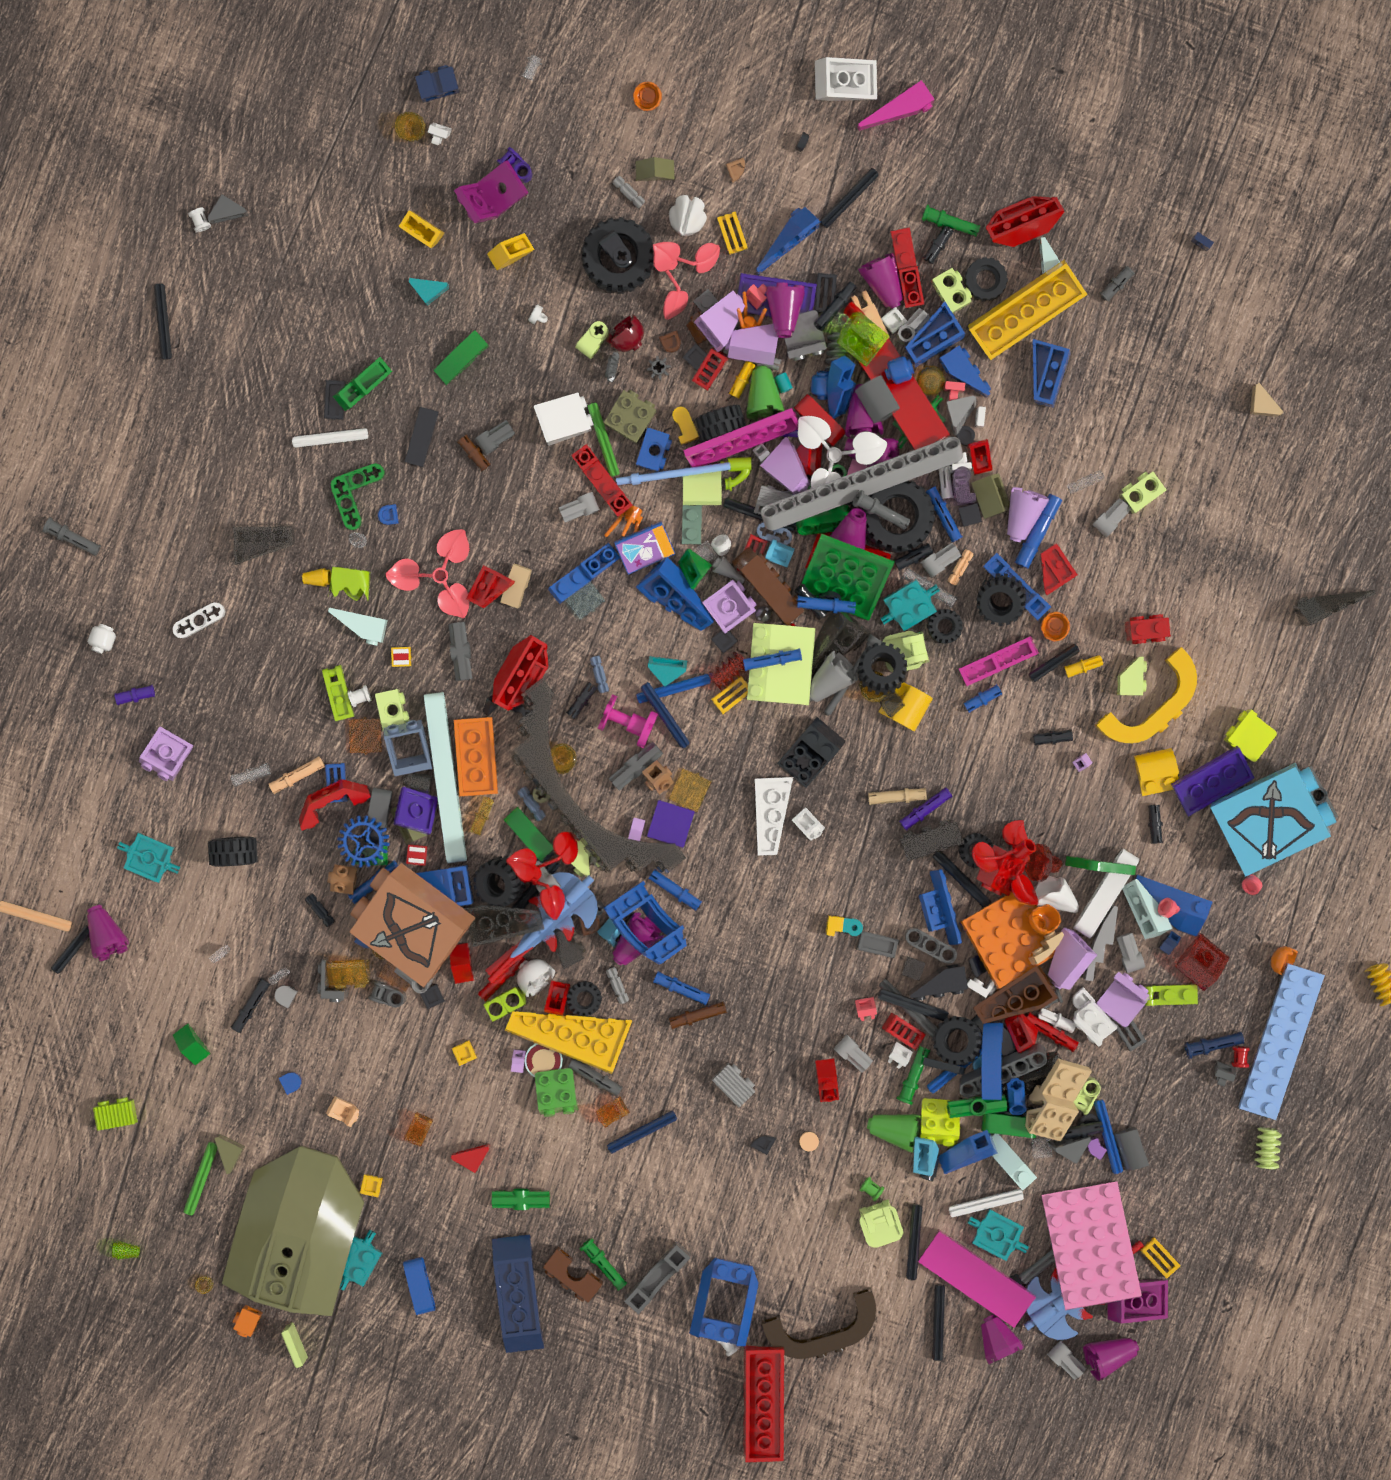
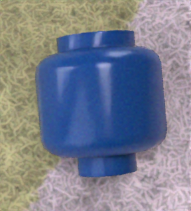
M904 356L888 361V368L885 369L887 379H892L895 384L911 380L912 374L915 373L911 360L906 359Z
M817 371L811 377V393L816 395L817 399L828 400L829 371Z

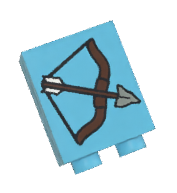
M1293 763L1211 803V810L1245 877L1331 837L1328 826L1337 823L1327 802L1317 806L1311 791L1318 789L1319 785L1309 767L1300 771L1297 764Z

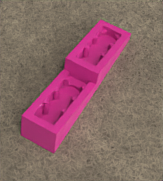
M1029 636L960 668L959 671L966 686H969L1037 655L1038 650L1032 637Z

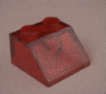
M1200 933L1180 956L1175 967L1202 991H1205L1218 980L1230 957Z

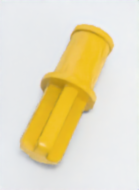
M745 361L739 375L735 376L736 380L728 394L740 399L746 384H749L748 380L755 368L754 363Z
M1098 655L1086 660L1080 659L1079 662L1064 666L1068 678L1077 674H1086L1088 670L1102 666L1103 660Z

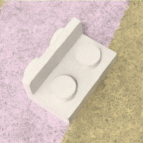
M1092 999L1074 1012V1025L1079 1030L1082 1029L1089 1041L1095 1043L1098 1047L1102 1045L1104 1038L1117 1029V1024Z

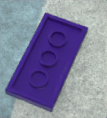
M743 273L740 275L738 295L743 298L742 293L744 291L747 292L753 284L757 288L762 284L766 287H776V283H788L789 287L802 285L804 286L805 296L800 313L813 310L817 284ZM768 299L758 309L747 300L748 314L760 316L763 309L766 308L765 316L772 317Z
M1235 746L1173 782L1171 786L1186 815L1189 817L1253 780L1254 776L1241 749Z

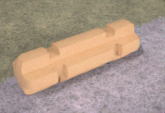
M966 549L963 551L962 558H959L952 571L953 574H950L948 578L950 584H958L959 577L963 575L969 564L968 561L973 557L971 551Z

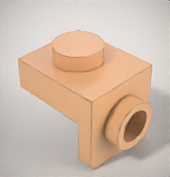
M335 1096L326 1114L351 1127L358 1119L359 1110L354 1104Z

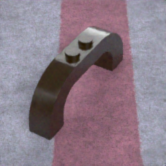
M872 1288L853 1293L857 1305V1314L853 1322L844 1328L807 1339H795L785 1331L781 1317L778 1315L761 1320L766 1338L773 1347H783L785 1356L795 1359H807L815 1356L816 1358H822L827 1356L828 1352H842L846 1350L845 1347L854 1345L862 1340L874 1324L876 1303Z

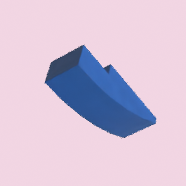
M846 356L832 361L829 370L827 395L829 412L833 419L846 413L856 385L851 380L856 364Z

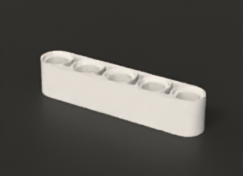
M1122 849L1113 863L1137 866L1139 858ZM1107 872L1073 928L1091 938L1130 875Z

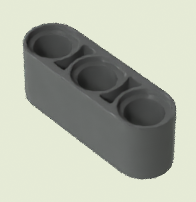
M374 787L369 805L368 822L374 817L376 818L375 825L378 822H382V825L379 827L380 830L382 828L387 829L393 791ZM372 829L370 839L373 843L379 845L378 834ZM364 836V841H363V842L368 843V842L366 841V838H367V837Z
M910 927L905 931V940L915 948L946 964H951L956 960L957 953L950 945L915 927ZM916 931L919 937L916 941L912 942L908 936L910 932ZM929 940H933L936 946L933 950L929 951L925 945ZM949 949L952 951V957L946 960L942 954L945 950Z

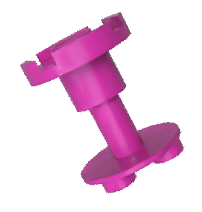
M612 694L597 729L603 731L608 719L626 726L627 732L639 736L637 746L644 748L658 713L651 711L648 719L634 713L631 717L613 709L618 696Z

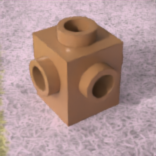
M657 760L642 771L647 780L644 782L651 791L655 790L659 795L663 791L668 790L674 783L670 777L672 772L666 765L663 767Z
M334 864L333 872L329 871L327 882L331 883L330 891L353 895L357 882V868Z

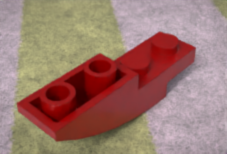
M910 227L892 230L890 233L905 308L923 305L924 299Z

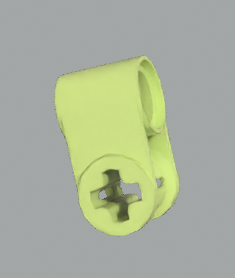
M600 321L594 322L578 341L575 348L592 359L608 335L609 330L607 326ZM603 327L602 330L604 333L602 335L600 333L596 335L597 332L595 331V328Z
M1088 1077L1074 1100L1077 1109L1082 1111L1085 1116L1090 1112L1101 1090L1098 1081L1093 1077ZM1095 1083L1096 1087L1093 1091H1087V1084Z

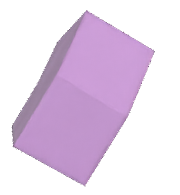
M1083 753L1072 763L1080 772L1090 766L1092 761L1086 753Z
M633 818L628 840L640 843L645 820Z
M513 1051L511 1072H524L526 1051Z

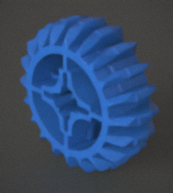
M357 816V823L351 818L350 823L352 825L349 826L345 823L343 826L347 830L339 831L341 834H344V837L337 838L338 841H343V844H339L338 848L344 847L345 849L340 854L345 855L347 853L348 856L345 858V861H349L352 858L351 865L353 866L359 861L360 868L363 867V862H366V866L370 867L371 860L376 865L378 863L375 858L378 857L380 860H383L384 857L380 853L387 854L388 852L386 849H383V846H390V843L384 842V839H388L389 835L383 836L382 834L387 829L382 828L380 830L379 827L382 825V822H378L375 825L376 818L374 817L368 822V816L364 817V821H361V817ZM367 825L362 835L358 836L351 833L356 827ZM372 829L378 834L379 845L373 843L370 839ZM363 836H366V841L373 846L364 845V847H361V842L355 839V837L363 838ZM348 838L357 844L355 854L349 849ZM371 848L376 850L373 855L367 858H360L364 849Z

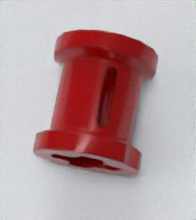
M1233 1046L1234 1062H1232V1066L1249 1067L1247 1055L1250 1048Z

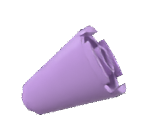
M1012 487L1007 534L1010 535L1011 540L1021 542V539L1025 540L1046 507L1049 498L1030 490L1022 492L1023 488Z

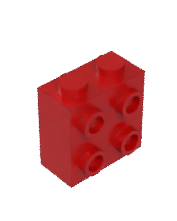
M1163 614L1151 615L1146 620H1144V616L1129 618L1130 621L1125 622L1126 641H1132V645L1146 643V639H1151V643L1166 641L1165 637H1171L1169 617L1163 618Z
M996 845L992 848L995 857L1007 852ZM1013 854L996 860L998 869L994 872L988 873L981 869L979 870L976 879L983 882L982 887L999 896L1002 893L1007 896L1010 895L1012 892L1011 882L1015 880L1014 876L1023 862L1022 859H1017ZM1025 866L1023 867L1019 876L1024 872Z

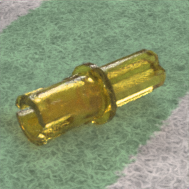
M489 797L483 798L478 812H475L476 817L469 831H474L475 834L481 835L486 820H489L488 815L494 803L493 799Z

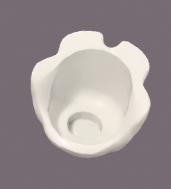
M688 195L679 196L676 199L675 206L671 207L669 211V220L672 228L682 236H690L700 231L707 219L703 211L704 202L697 197L690 200Z
M1049 875L1040 877L1038 884L1034 887L1039 901L1038 906L1049 904L1057 910L1078 912V902L1064 878H1055Z

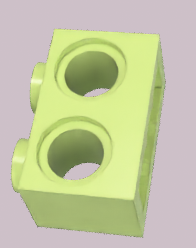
M953 268L932 279L931 283L941 301H945L952 313H955L971 303L970 298H972V295L967 287H963L960 273L954 271ZM943 279H952L953 285L951 287L945 286ZM953 295H961L963 298V302L959 304L955 303L953 301Z
M1147 472L1143 473L1137 478L1139 482L1135 485L1130 483L1121 489L1124 493L1120 497L1129 505L1132 514L1138 512L1166 491V488L1154 472L1150 474ZM1146 481L1153 482L1154 489L1152 491L1146 489ZM1131 492L1138 494L1139 499L1137 502L1130 500L1129 495Z

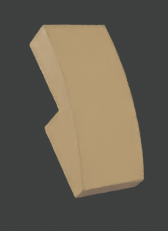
M513 564L508 578L514 580L515 583L502 594L501 603L515 608L521 606L524 591L528 587L531 576V569Z
M1053 931L1044 936L1046 939L1041 941L1043 947L1032 952L1033 955L1028 958L1032 965L1039 964L1057 948L1064 936L1063 932L1055 933Z

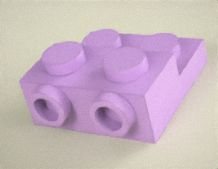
M732 580L702 602L724 633H727L756 611L754 607L757 604L751 596L748 598L745 596L743 591L746 589L740 581L735 582Z
M159 727L139 757V762L142 763L141 767L146 771H156L158 777L162 780L168 781L170 779L173 781L182 768L183 762L191 752L193 745Z

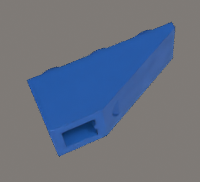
M959 345L939 358V362L949 377L960 383H965V386L986 398L990 395L989 391L991 388L986 380H981L979 377L980 371L975 364L972 365L968 359L970 355L965 348L961 349Z
M985 1130L968 1137L941 1154L939 1161L944 1174L998 1154L992 1136Z

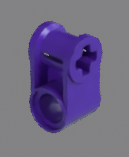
M508 147L507 153L496 162L500 165L504 161H509L517 175L521 169H527L528 173L526 176L518 175L522 183L529 182L533 175L530 166L511 147Z

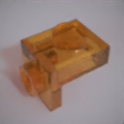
M619 1096L601 1106L595 1113L599 1122L606 1128L630 1112Z
M416 1112L404 1140L421 1147L433 1119Z

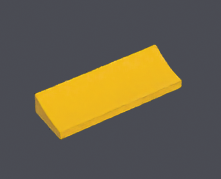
M1063 260L970 323L968 327L988 358L992 360L1085 297L1087 293L1066 261Z

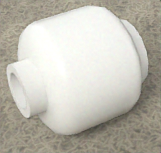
M103 624L94 626L87 641L92 646L91 650L101 654L103 651H110L116 638V634L113 632L114 629Z

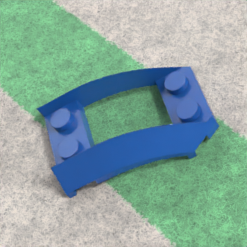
M643 881L610 904L604 906V909L620 934L637 951L660 965L686 947V938L683 939V929L685 928L683 925L679 926L664 912L653 895H649ZM639 907L667 935L650 948L645 946L623 921L624 917Z
M715 1257L702 1270L689 1334L698 1338L703 1337L735 1344L736 1346H746L759 1284L752 1265ZM711 1278L748 1285L740 1324L704 1317Z

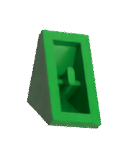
M687 549L678 561L691 589L696 588L712 566L691 549Z
M189 1023L173 1034L180 1052L194 1065H197L211 1054Z

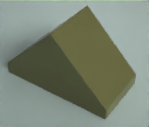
M652 157L636 161V181L674 180V160Z
M220 1134L214 1139L226 1174H230L234 1170L245 1146Z

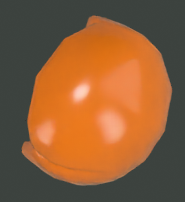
M641 82L635 87L633 93L634 103L642 111L656 109L662 101L661 89L653 82Z
M1051 612L1043 618L1041 630L1046 639L1053 642L1061 641L1070 631V622L1065 614Z
M1049 904L1036 907L1029 915L1031 927L1035 932L1042 935L1055 931L1061 923L1059 912Z
M1287 946L1275 950L1270 963L1273 971L1282 975L1286 963L1293 965L1298 951Z

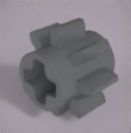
M656 356V361L649 360L652 367L647 368V371L653 372L651 375L652 379L658 376L661 381L663 375L669 376L666 369L671 368V365H665L666 358L659 360V357ZM656 364L664 367L660 373L653 369L656 368Z

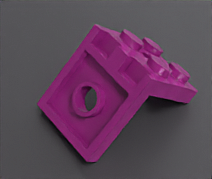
M504 161L478 183L459 186L454 190L457 200L465 207L468 217L474 223L498 218L528 194L527 189L509 161ZM501 183L506 185L505 193L500 191Z

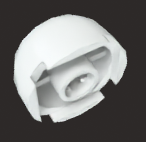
M533 959L529 962L526 960L519 966L520 970L516 980L519 988L527 997H529V993L534 996L549 984L546 980L549 977L553 979L555 970L544 960Z

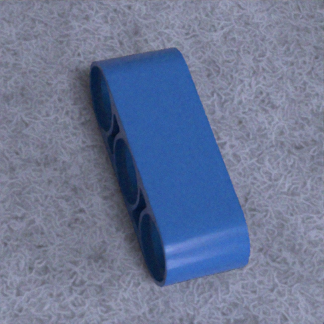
M423 1257L403 1261L416 1315L436 1311Z

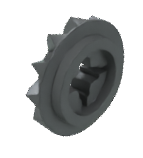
M613 351V354L609 355L605 373L607 382L612 383L615 380L619 363L618 352Z

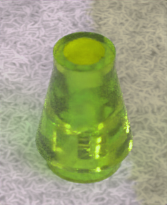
M118 1241V1243L113 1242L111 1258H116V1260L139 1258L140 1246Z

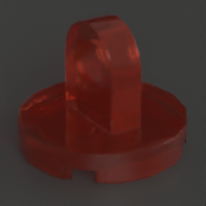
M1037 843L1035 844L1036 851L1029 855L1030 860L1027 861L1025 872L1031 881L1042 882L1047 879L1050 872H1059L1063 863L1059 858L1052 855L1046 844Z

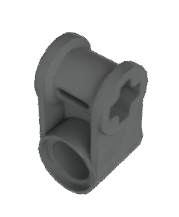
M378 980L373 981L374 987L368 999L395 1008L402 1006L406 1002L407 996L403 990ZM394 993H398L401 996L400 1003L393 1001Z

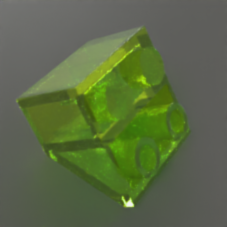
M856 312L852 314L843 326L837 343L867 367L889 335L863 313Z

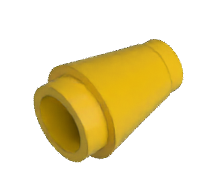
M326 568L303 573L302 581L303 584L327 587V585H330L332 573L331 570H326Z

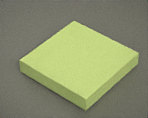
M721 471L683 476V505H722Z
M292 1322L286 1325L281 1334L294 1366L298 1368L303 1366L308 1357L296 1327Z

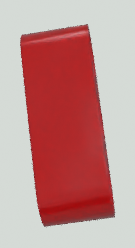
M808 394L793 407L801 417H818L829 425L831 435L825 441L832 447L845 435V430Z

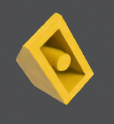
M524 233L500 242L487 255L496 270L511 265L535 249Z

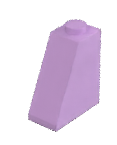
M732 291L694 321L717 352L727 345L739 320L737 308H740L742 313L745 307L743 300Z
M769 324L734 330L725 347L726 350H729L728 358L773 365L778 342L774 325Z
M785 437L760 466L793 495L806 491L810 482L794 445Z
M1063 928L1061 932H1063L1064 936L1055 950L1048 976L1053 980L1052 984L1058 989L1070 990L1097 954L1074 930Z

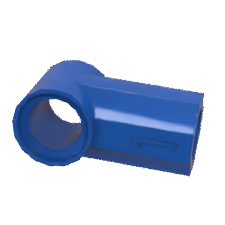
M1013 1078L1007 1083L1009 1111L1013 1115H1021L1027 1110L1024 1082L1018 1078Z

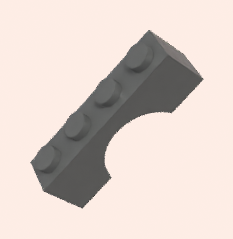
M676 1241L625 1296L624 1302L639 1315L666 1281L691 1258V1254Z

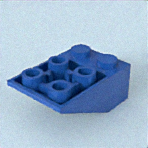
M468 865L416 873L459 906L474 903Z

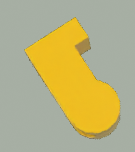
M677 407L673 411L672 416L674 422L679 425L682 436H679L678 439L682 446L699 439V436L688 410L684 407Z

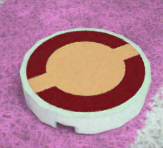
M536 1043L529 1047L525 1055L526 1069L533 1077H535L537 1072L559 1070L562 1067L563 1057L561 1053Z

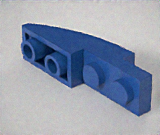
M608 543L550 586L548 590L557 602L561 604L618 561L620 556Z

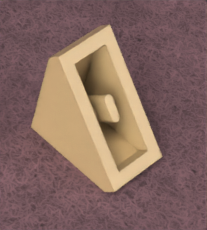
M1260 383L1253 386L1250 414L1277 417L1283 413Z

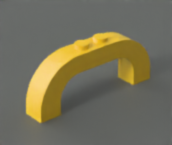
M1178 647L1165 659L1166 663L1176 674V690L1148 718L1137 726L1129 727L1119 722L1111 712H1108L1094 726L1107 738L1121 743H1138L1149 739L1157 732L1162 733L1169 726L1167 723L1172 718L1176 720L1183 713L1181 710L1193 697L1197 685L1195 665L1182 647Z

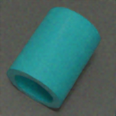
M786 372L774 377L781 394L793 389Z

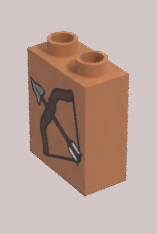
M401 863L391 873L382 868L370 884V887L377 891L371 901L363 896L350 913L351 916L357 919L350 933L422 987H425L436 975L475 920V917Z

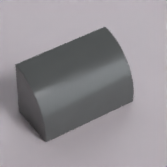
M881 375L855 390L874 424L888 419L900 409Z
M1135 1127L1113 1133L1124 1170L1129 1171L1149 1166Z

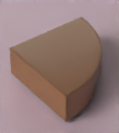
M744 158L726 164L732 183L738 181L744 173Z

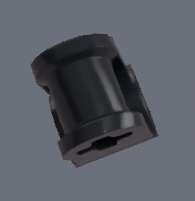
M614 230L598 241L603 251L609 255L619 268H626L631 264V254ZM619 255L625 256L626 260H619Z

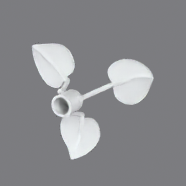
M803 416L798 419V437L801 444L806 448L815 449L822 443L827 449L826 458L830 461L828 471L819 468L813 473L811 488L841 478L838 473L831 471L833 463L840 461L842 455L856 453L857 462L867 465L877 461L887 447V442L876 434L861 432L853 440L855 450L840 451L836 447L830 448L824 440L830 437L831 430L824 420L814 416Z

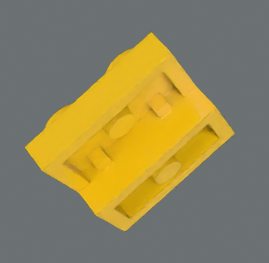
M903 682L899 689L896 688L895 692H889L879 713L915 732L933 698Z
M1172 748L1134 756L1142 796L1173 790L1171 784L1179 780V770Z

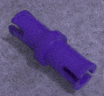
M153 685L138 689L134 687L129 691L115 693L114 695L117 705L132 701L136 703L141 699L155 697Z

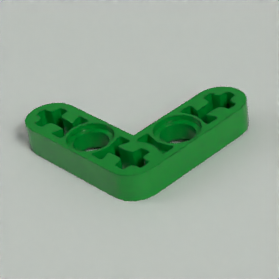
M375 463L335 477L331 481V489L342 520L349 530H357L362 524L352 491L382 480L385 470L379 464ZM374 467H376L377 470H381V472L378 473L379 477L376 478L374 475L369 476L370 481H367V476L363 472L367 470L368 474L372 473ZM359 473L363 476L361 484L353 482L355 474ZM338 480L341 483H345L342 488L344 493L348 491V495H342L338 498L337 495L341 494L340 490L335 488ZM344 498H349L352 502L351 507L348 509H344L341 506V501ZM355 509V513H352L354 519H358L355 523L356 526L348 525L350 517L348 514L345 516L344 512H351Z
M1066 856V866L1135 875L1136 873L1135 865Z

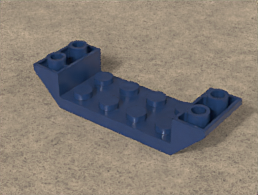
M526 1234L493 1238V1266L502 1338L506 1353L544 1349L532 1262L531 1236Z

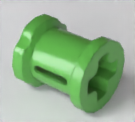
M867 1177L859 1190L866 1192L872 1197L873 1201H876L885 1188L873 1182L871 1177Z

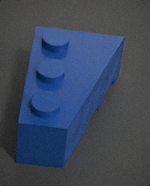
M945 301L905 347V353L915 368L964 339L965 332Z
M1033 339L1035 403L1054 408L1069 360L1070 349Z

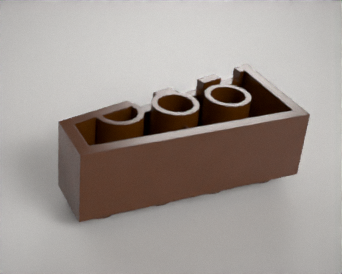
M748 547L732 561V564L743 573L742 575L755 587L754 589L766 600L769 607L788 626L804 612L803 608H797L798 597L796 595L793 597L789 593L791 588L785 581L782 583L779 581L778 577L780 575L773 567L768 568L766 565L767 559L761 553L756 554Z

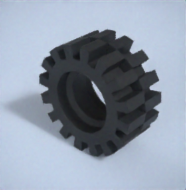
M942 609L930 617L927 626L928 633L938 643H952L960 637L963 630V622L955 611ZM942 619H948L952 623L953 628L948 634H943L938 630V623Z
M980 833L967 835L959 845L961 860L973 868L979 867L969 853L970 846L979 842H985L992 848L994 846L987 836Z
M587 981L578 982L573 985L567 995V1004L570 1010L579 1016L587 1017L591 1014L593 1015L599 1009L602 1001L601 991L592 982ZM586 991L591 994L592 1002L588 1006H582L578 1003L577 996L580 992Z

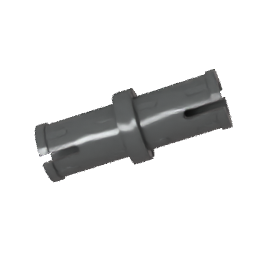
M1125 266L1115 278L1113 277L1110 280L1111 282L1099 293L1100 296L1109 302L1119 290L1124 288L1123 285L1135 275L1134 271Z

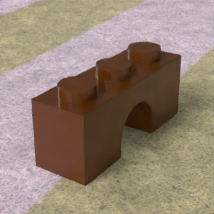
M558 1246L544 1263V1272L551 1278L556 1277L560 1281L559 1284L566 1290L570 1288L574 1291L575 1297L580 1301L584 1302L585 1300L589 1303L603 1285V1281L589 1270L582 1277L575 1278L571 1276L568 1272V1266L572 1262L573 1257Z

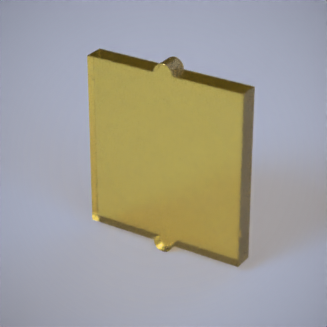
M682 769L669 799L681 804L682 807L686 806L698 812L711 781L699 776V773L694 774L686 769Z

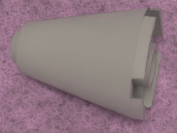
M835 651L828 655L811 679L810 701L819 702L854 684L858 680L857 672L853 674L851 669L854 667L847 658L840 653L835 654Z

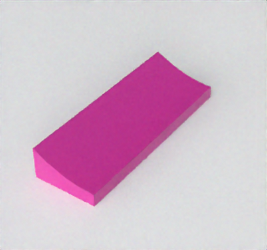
M791 408L683 451L692 467L705 466L798 430V418Z
M940 1229L918 1261L1014 1328L1036 1298L1035 1294Z

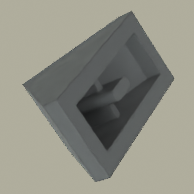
M221 195L209 214L208 221L211 224L249 216L245 208L226 196Z
M1088 1135L1084 1138L1083 1136L1069 1139L1064 1137L1061 1141L1054 1140L1048 1142V1146L1058 1154L1077 1164L1091 1139Z

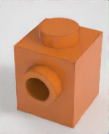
M245 1304L241 1313L237 1312L234 1317L233 1323H235L233 1329L240 1336L251 1337L263 1312Z

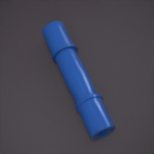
M1048 494L1047 498H1049L1046 507L1030 531L1026 542L1022 544L1023 546L1015 560V563L1021 567L1029 569L1036 553L1039 551L1037 549L1046 535L1051 521L1055 519V515L1063 501L1055 495Z

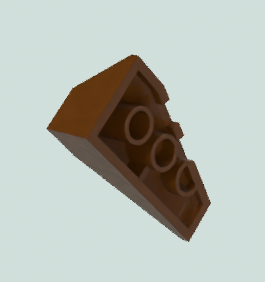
M1037 965L974 1006L973 1009L984 1024L1042 1009L1058 999V996L1041 966Z

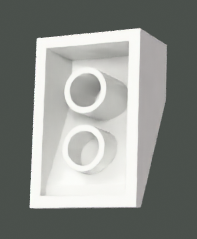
M826 57L815 61L816 100H876V60Z

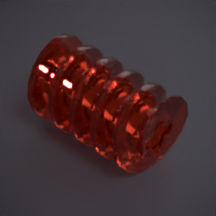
M735 651L733 652L734 659L729 656L727 657L728 664L724 661L721 662L722 669L716 666V673L709 671L711 680L721 692H723L721 686L729 687L727 681L734 683L733 676L740 678L739 671L744 674L746 673L743 664L744 658Z

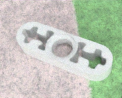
M211 603L176 622L173 626L174 635L178 638H187L222 619L225 615L224 606L220 603ZM214 606L216 608H220L221 610L218 612L219 616L215 614L209 616L211 621H209L204 611H206L207 614L213 612ZM197 615L204 617V623L201 626H197L194 623V618ZM190 619V624L195 629L192 630V628L189 627L185 630V634L178 633V630L180 629L179 625H189L187 620Z

